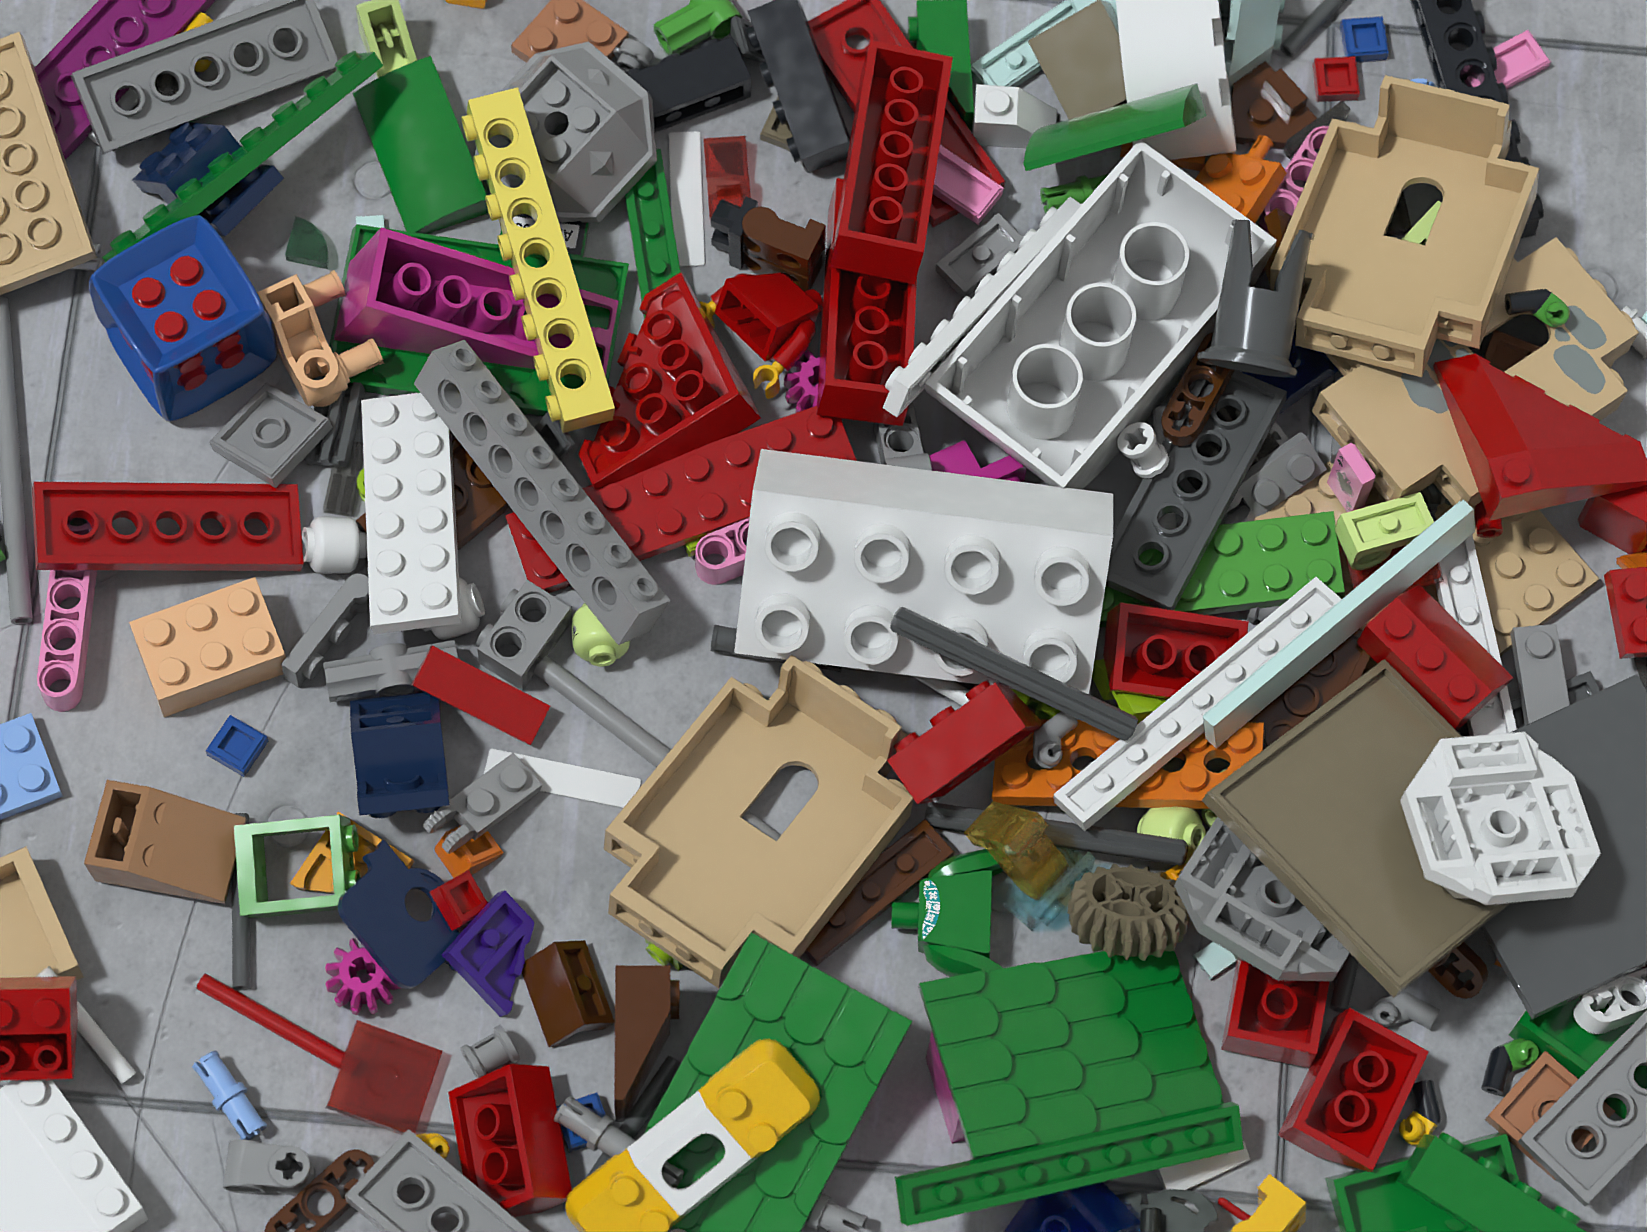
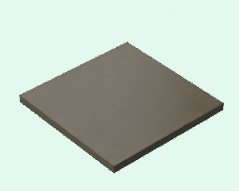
M1384 659L1208 791L1202 801L1395 998L1510 903L1485 905L1474 899L1454 898L1443 886L1425 879L1400 800L1439 740L1462 736Z

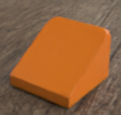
M460 826L446 831L434 849L453 878L468 869L473 875L501 857L504 853L489 831L485 832L475 841L473 839L469 840L453 853H447L441 846L445 838Z

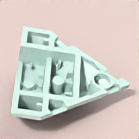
M1231 0L1229 21L1224 37V55L1230 92L1232 91L1233 84L1264 61L1269 64L1273 49L1280 50L1283 25H1278L1277 21L1278 14L1284 11L1285 0Z

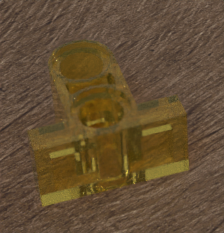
M993 801L964 832L973 845L986 848L1014 884L1034 900H1039L1069 867L1064 856L1043 832L1049 825L1037 812Z

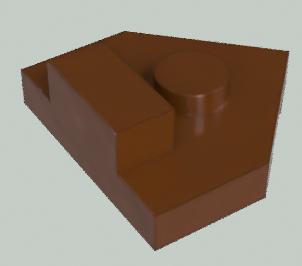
M1264 61L1233 84L1231 104L1236 144L1244 145V142L1255 143L1258 135H1262V137L1264 135L1272 140L1274 144L1272 148L1286 150L1318 127L1319 119L1306 106L1308 97L1282 68L1275 72Z

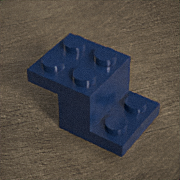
M184 123L169 136L171 142L161 152H154L143 160L139 166L141 171L132 180L142 192L159 194L169 205L178 197L175 191L181 185L193 178H197L199 181L210 172L207 166L215 158L226 152H229L231 155L241 145L224 125ZM260 164L198 215L207 220L220 236L226 237L284 177L274 165Z
M427 693L350 701L351 739L357 780L359 816L369 815L373 818H386L394 815L396 811L414 810L418 813H431L437 811L441 806H450L439 699Z

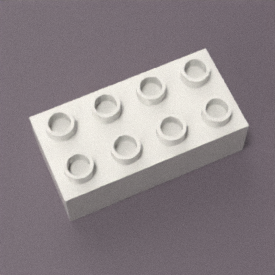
M761 449L752 493L734 653L787 660L792 654L802 662L808 661L816 664L980 684L985 680H988L991 685L999 682L893 632L890 629L892 618L900 607H905L1089 694L1113 540V494Z

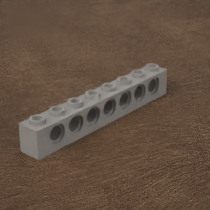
M465 339L433 350L414 382L417 389L614 641L621 645L649 633L671 600Z

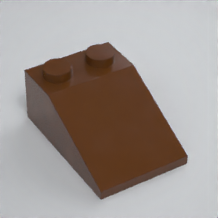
M615 965V1122H623L629 1114L670 1035V1020H679L680 980H671V965Z

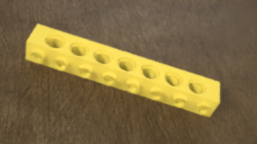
M517 87L469 99L467 115L461 117L467 141L475 140L479 155L473 156L479 181L487 180L491 194L485 196L488 213L491 220H499L503 234L497 236L500 253L503 260L510 259L515 274L509 276L510 285L515 300H523L527 314L521 316L527 341L535 340L539 355L533 356L538 379L539 381L547 380L551 395L546 396L545 400L552 422L559 420L562 433L613 420L615 406L519 89ZM496 135H503L511 141V144L504 148H497L489 142V139ZM513 174L523 180V184L510 188L505 186L501 179L506 175ZM519 214H527L535 220V224L523 228L517 226L512 219ZM530 254H540L546 258L547 264L540 268H534L529 266L524 259ZM542 294H552L558 298L560 303L553 308H545L536 299ZM554 334H564L570 338L572 343L566 348H556L548 339ZM567 374H576L582 378L584 384L577 389H570L565 387L560 379Z

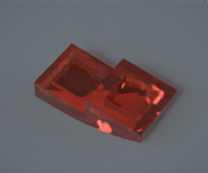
M746 136L703 138L710 221L721 199L741 207L746 197L751 198Z

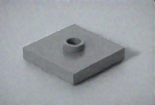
M266 382L209 443L214 452L276 488L333 427L327 417Z

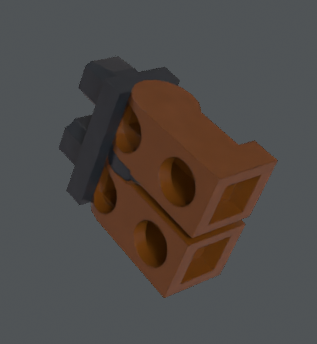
M749 197L745 198L741 207L721 199L711 217V227L715 228L711 238V245L729 252L730 266L741 270L745 264L747 269L758 275L782 273L787 275L803 291L812 288L825 262V224L810 219L806 228L800 227L778 218L777 214L770 208L758 207V201Z

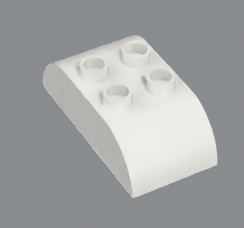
M1139 140L927 379L924 387L925 391L1049 486L1082 490L1118 454L1120 450L1117 441L1123 429L1136 422H1145L1149 418L1153 409L1161 404L1182 379L1202 340L1206 335L1214 331L1233 230L1231 223L1235 219H1249L1145 142ZM1249 220L1253 262L1250 287H1253L1266 266L1277 239Z

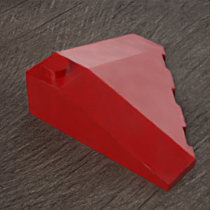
M681 272L645 294L639 308L643 314H646L638 335L628 334L617 360V363L624 367L616 388L609 386L615 406L613 420L601 423L594 441L584 439L579 451L580 459L588 477L596 489L646 471L714 441L737 434L761 419L743 380L688 281Z
M1477 354L1434 363L1433 368L1489 521L1647 485V458L1641 442L1627 434L1623 436L1600 424V420L1571 404L1568 407L1544 394L1545 390L1517 375L1514 377L1490 365L1489 360Z

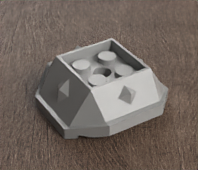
M590 42L535 53L501 91L517 87L519 89L559 223L574 221L600 223L657 161L652 97L643 87ZM569 123L564 133L553 135L558 125ZM496 135L489 139V142L497 148H504L511 144V141L503 135ZM477 146L475 149V156L479 155ZM513 174L506 175L501 179V182L510 188L523 184V180Z
M1217 817L1174 885L1197 932L1230 951L1236 960L1246 961L1278 981H1333L1350 952Z

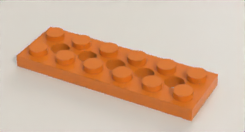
M1040 719V721L1042 722V724H1044V723H1046V722L1048 721V720H1045V719ZM1077 720L1078 726L1061 738L1063 755L1057 766L1035 770L1028 766L1029 761L1033 758V732L995 759L992 788L993 805L1057 806L1053 794L1081 772V770H1077L1072 766L1073 762L1081 756H1090L1097 759L1115 744L1119 738L1081 720ZM1247 722L1218 748H1215L1206 739L1205 732H1203L1175 756L1185 762L1182 769L1176 772H1168L1161 767L1115 807H1187L1191 809H1210L1202 801L1206 793L1264 750V723ZM1214 758H1223L1230 763L1229 767L1220 773L1211 772L1205 766Z

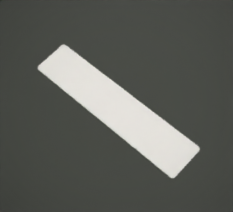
M670 132L671 215L679 265L703 266L705 264L700 132Z
M490 749L484 774L511 755L512 752ZM514 753L543 784L540 790L543 792L624 808L640 788L641 780L639 778Z

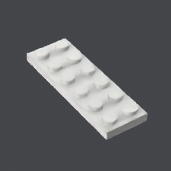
M421 392L361 400L369 607L373 634L461 624L452 432Z

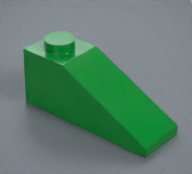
M917 0L915 16L908 17L907 19L908 41L916 42L917 50L953 57L947 98L971 131L974 117L967 0Z

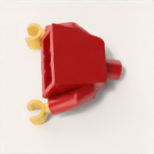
M741 273L733 278L726 279L724 285L710 296L712 300L708 304L702 301L699 303L713 328H715L713 315L716 314L764 361L771 359L774 361L771 365L759 366L753 373L754 389H757L764 381H771L765 389V396L767 399L775 397L780 391L779 375L783 370L789 372L805 353L815 336V321L818 313L823 308V300L815 289L803 291L787 275L782 273L761 275Z

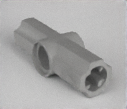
M455 640L411 648L401 643L385 644L372 649L369 655L323 662L330 702L371 695L381 698L411 694L416 689L411 684L430 646L433 645L458 658Z

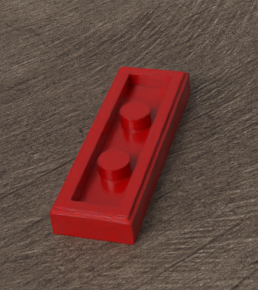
M433 645L430 646L411 686L527 745L532 744L551 707Z

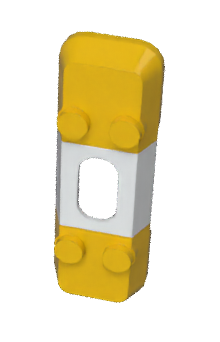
M772 1039L758 1040L710 1077L706 1085L622 1153L614 1155L574 1187L568 1194L565 1203L567 1217L579 1232H667L688 1213L765 1151L772 1149L780 1139L808 1118L816 1110L820 1100L818 1086L781 1043ZM705 1133L713 1134L719 1138L725 1147L724 1158L695 1183L685 1189H676L664 1180L661 1173L663 1164L692 1139Z

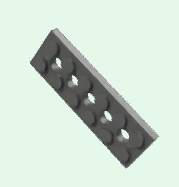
M1211 365L1210 368L1216 372V366ZM1235 370L1202 432L1191 444L1177 446L1166 438L1164 439L1162 445L1167 450L1170 459L1168 466L1161 474H1157L1153 478H1143L1113 533L1106 580L1107 587L1156 608L1175 609L1285 404L1287 391ZM1198 379L1190 393L1197 397H1204L1209 395L1214 387L1208 380ZM1186 404V412L1182 419L1174 421L1175 430L1180 431L1183 426L1190 427L1188 416L1192 407ZM1233 406L1241 414L1236 420L1225 422L1217 417V412L1223 407ZM1210 441L1219 444L1222 448L1220 453L1214 457H1204L1197 451L1201 444ZM1188 477L1197 478L1203 484L1195 493H1185L1178 488V485L1183 479ZM1168 513H1176L1183 518L1182 524L1175 529H1165L1158 522L1163 515ZM1148 549H1156L1164 555L1162 561L1153 566L1143 564L1139 557Z

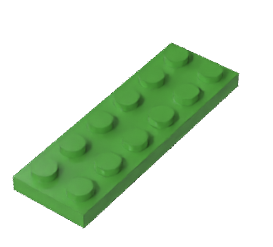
M1334 511L1219 525L1174 610L1209 615L1250 610L1256 607L1281 606L1315 577L1320 579L1341 599L1344 598L1345 590L1338 539L1335 532ZM1148 549L1140 555L1139 560L1145 565L1153 566L1160 563L1164 555L1156 549ZM1105 586L1099 628L1106 627L1107 613L1119 603L1153 606Z

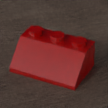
M1421 585L1394 599L1365 626L1357 641V644L1377 664L1385 659L1456 731L1514 678Z
M1119 603L1107 613L1103 657L1110 691L1169 699L1248 633L1249 621Z
M988 680L983 681L966 694L969 701L956 711L952 706L947 707L930 719V723L933 726L921 736L913 732L894 745L897 753L887 759V761L917 804L938 801L1043 726L1040 719L1009 686L1001 682H995L991 685Z
M1348 1008L1334 1017L1278 1136L1316 1157L1372 1172L1429 1051L1354 1009Z
M508 1064L448 1092L462 1173L467 1179L513 1217L544 1212L566 1202L572 1187L560 1123L554 1121L557 1106L549 1066Z

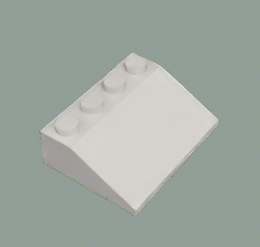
M52 1079L11 1080L0 1088V1232H132L149 1220L141 1204Z

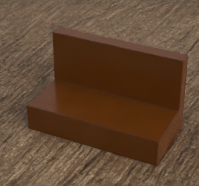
M585 940L553 942L525 960L522 975L548 1047L557 1046L577 1032L604 1030L615 1023Z

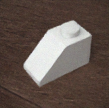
M976 84L972 134L981 146L1026 149L1029 139L1036 130L1056 123V108L1019 87Z

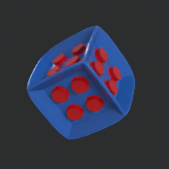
M201 215L177 221L137 242L101 265L89 279V291L96 315L100 323L105 327L113 348L150 405L168 422L194 414L256 378L276 359L277 343L273 325L269 315L263 308L253 284L218 232Z

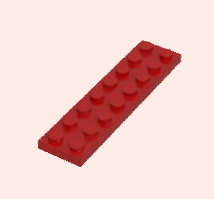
M817 406L714 441L641 473L596 489L593 485H589L582 489L637 559L642 561L682 547L688 542L700 539L709 533L749 518L761 449L857 460L841 418L817 415ZM514 512L505 515L527 580L548 593L571 586Z

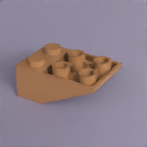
M107 780L84 865L97 882L225 904L236 864L234 825H244L247 819L152 787Z

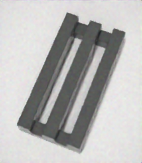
M353 382V385L348 386V389L342 391L338 400L332 403L329 420L333 428L324 437L321 455H319L322 440L304 458L307 465L349 467L361 412V400H363L365 393L362 383ZM350 397L337 456H332L336 435H338L344 398ZM330 405L314 407V410L327 417Z

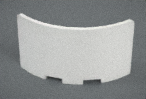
M1116 0L1127 103L1197 83L1207 115L1186 127L1140 140L1168 160L1237 152L1229 80L1224 55L1225 46L1220 0ZM1139 140L1133 141V146H1134Z

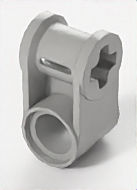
M251 1140L229 1141L223 1185L225 1190L244 1194L272 1193L294 1196L316 1177L312 1162L309 1160L306 1152L299 1147L265 1144ZM292 1162H297L302 1172H294L292 1179L288 1180L283 1170L291 1169Z

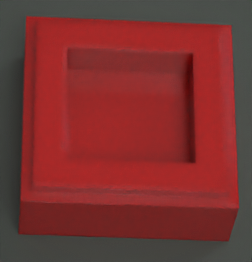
M1356 56L1314 58L1312 66L1316 102L1358 100L1360 90Z
M469 869L429 892L451 931L474 919L488 903Z

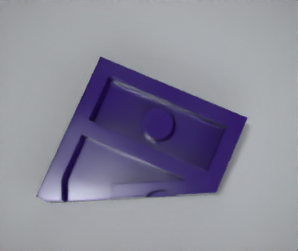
M505 890L496 893L441 954L499 1017L507 1015L512 1010L514 1002L510 1001L513 986L516 977L521 976L525 962L524 949L530 942L535 924L533 919Z

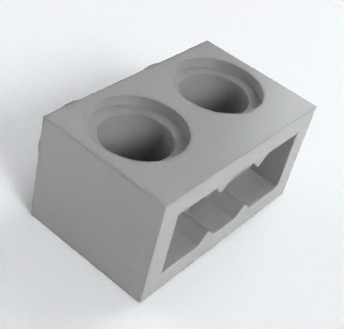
M526 580L519 591L513 589L508 594L501 606L503 614L495 625L489 623L482 630L476 642L479 664L522 691L535 675L534 670L538 663L550 654L570 626L572 620L571 607ZM530 610H539L545 615L538 622H528L522 617ZM506 644H513L520 648V651L512 657H504L497 652L499 648Z

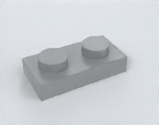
M997 213L936 263L935 271L964 298L977 289L981 280L988 273L991 275L997 273L996 271L1001 260L1009 251L1014 253L1018 251L1023 237Z

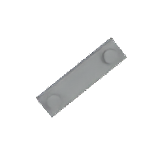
M1557 624L1513 627L1510 633L1524 724L1528 725L1569 706V697Z

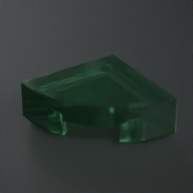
M295 217L285 252L286 260L328 269L329 254L324 236L311 222Z

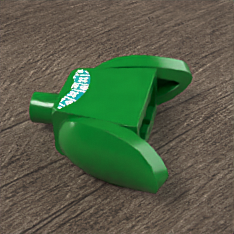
M1014 838L998 846L956 855L939 863L929 872L927 878L920 880L919 903L892 902V929H918V951L925 954L927 962L942 974L952 977L984 970V972L1003 968L990 960L992 877L1005 871L1020 856L1021 853L1016 839Z

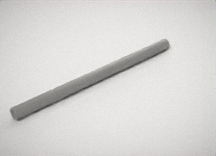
M0 296V485L10 621L12 624L24 625L33 621L9 299Z
M545 656L536 666L534 674L656 768L670 752L667 747L550 657ZM749 810L742 817V819L775 841L781 836Z

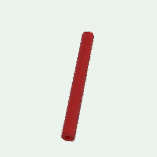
M206 973L199 980L196 989L347 1075L353 1077L358 1071L361 1061Z

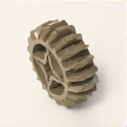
M1115 863L1112 864L1110 869L1096 867L1094 873H1083L1082 880L1076 881L1067 910L1071 932L1079 936V943L1091 944L1093 952L1101 950L1107 952L1108 958L1114 955L1124 956L1126 961L1129 957H1139L1145 961L1150 954L1155 957H1162L1164 951H1174L1176 944L1183 942L1190 916L1174 887L1176 880H1166L1165 872L1153 873L1150 872L1149 866L1139 869L1134 868L1132 864L1129 867H1119Z

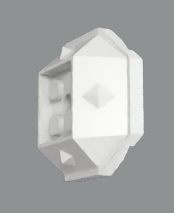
M1525 732L1440 739L1400 800L1425 879L1443 886L1454 898L1474 899L1485 905L1572 897L1601 854L1574 776L1556 759L1538 749L1539 744Z

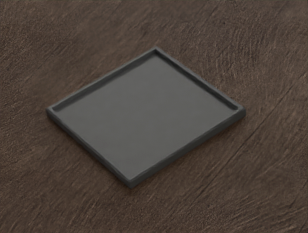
M1637 674L1510 732L1527 733L1539 744L1538 749L1556 759L1574 776L1601 852L1597 861L1572 897L1510 903L1481 927L1483 934L1531 1019L1647 965V690Z

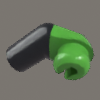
M1547 289L1522 291L1505 295V308L1508 315L1530 312L1551 327L1565 324L1570 317L1568 306Z
M1519 1038L1495 1047L1490 1053L1481 1089L1490 1094L1503 1095L1508 1073L1537 1061L1539 1057L1537 1045L1533 1041Z

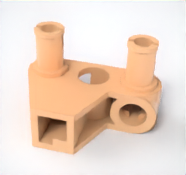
M335 270L305 285H302L297 274L257 292L263 308L269 315L273 325L277 353L308 407L331 405L338 400L342 391L348 389L349 378L372 367L384 364L379 348L372 338L339 355L336 352H332L315 308L346 295L343 284ZM324 376L323 379L312 380L315 377Z

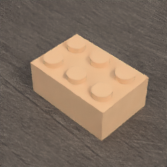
M256 577L129 622L163 717L283 675L281 664L286 658L285 652Z

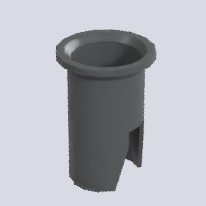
M1232 220L1233 230L1211 346L1205 352H1199L1197 359L1210 365L1246 373L1280 378H1297L1298 370L1292 368L1289 357L1311 240H1314V234L1299 230L1275 281L1274 291L1250 287L1253 272L1250 221Z

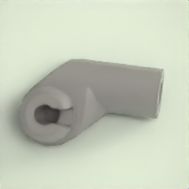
M1060 711L1034 732L1033 757L1041 767L1053 768L1060 762L1063 755L1061 738L1078 726L1075 717Z
M1402 991L1395 998L1388 995L1377 1000L1372 1008V1016L1375 1022L1384 1027L1411 1019L1430 1030L1440 1010L1412 994Z

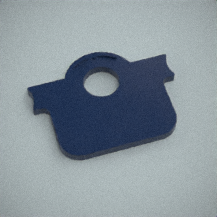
M382 840L378 843L374 852L362 857L368 866V872L341 895L338 901V912L343 922L390 980L400 988L411 989L421 984L443 963L448 964L455 971L441 954L459 936L460 932L457 929L451 931L429 893L444 884V881L431 871L421 868L408 869L388 843ZM409 890H420L430 898L433 905V913L428 921L415 920L407 912L405 897Z

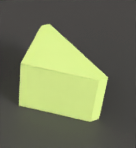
M370 0L356 5L359 34L367 53L375 52L384 65L375 72L377 78L417 61L399 0Z

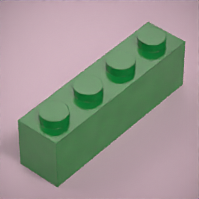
M1441 1132L1439 1137L1424 1134L1396 1180L1476 1232H1586L1577 1226L1581 1220L1578 1216L1559 1205H1556L1554 1210L1539 1202L1542 1194L1522 1181H1518L1515 1186L1501 1178L1504 1172L1501 1167L1482 1156L1479 1157L1477 1162L1462 1153L1466 1147L1463 1143L1444 1132Z

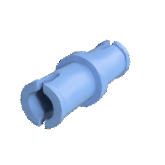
M217 1050L200 1058V1063L195 1062L192 1068L198 1073L214 1097L212 1104L217 1111L223 1110L241 1140H250L261 1133L259 1129L262 1131L267 1127L265 1121L261 1119L246 1097L247 1088L243 1082H236L219 1057Z

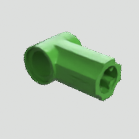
M690 0L689 5L654 23L653 31L666 54H680L710 36L712 39H721L731 34V18L735 16L742 18V15L731 0Z

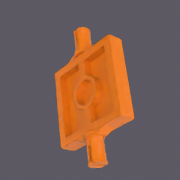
M1258 135L1255 143L1246 154L1223 153L1211 155L1195 180L1253 223H1256L1287 173L1281 163L1264 160L1274 144L1267 136L1263 135L1262 137V135Z

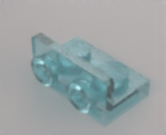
M1039 844L994 890L993 897L1031 931L1041 922L1048 926L1064 909L1065 906L1061 901L1074 889L1075 882L1082 880L1083 873L1091 872L1095 857L1090 852L1083 856L1075 849Z

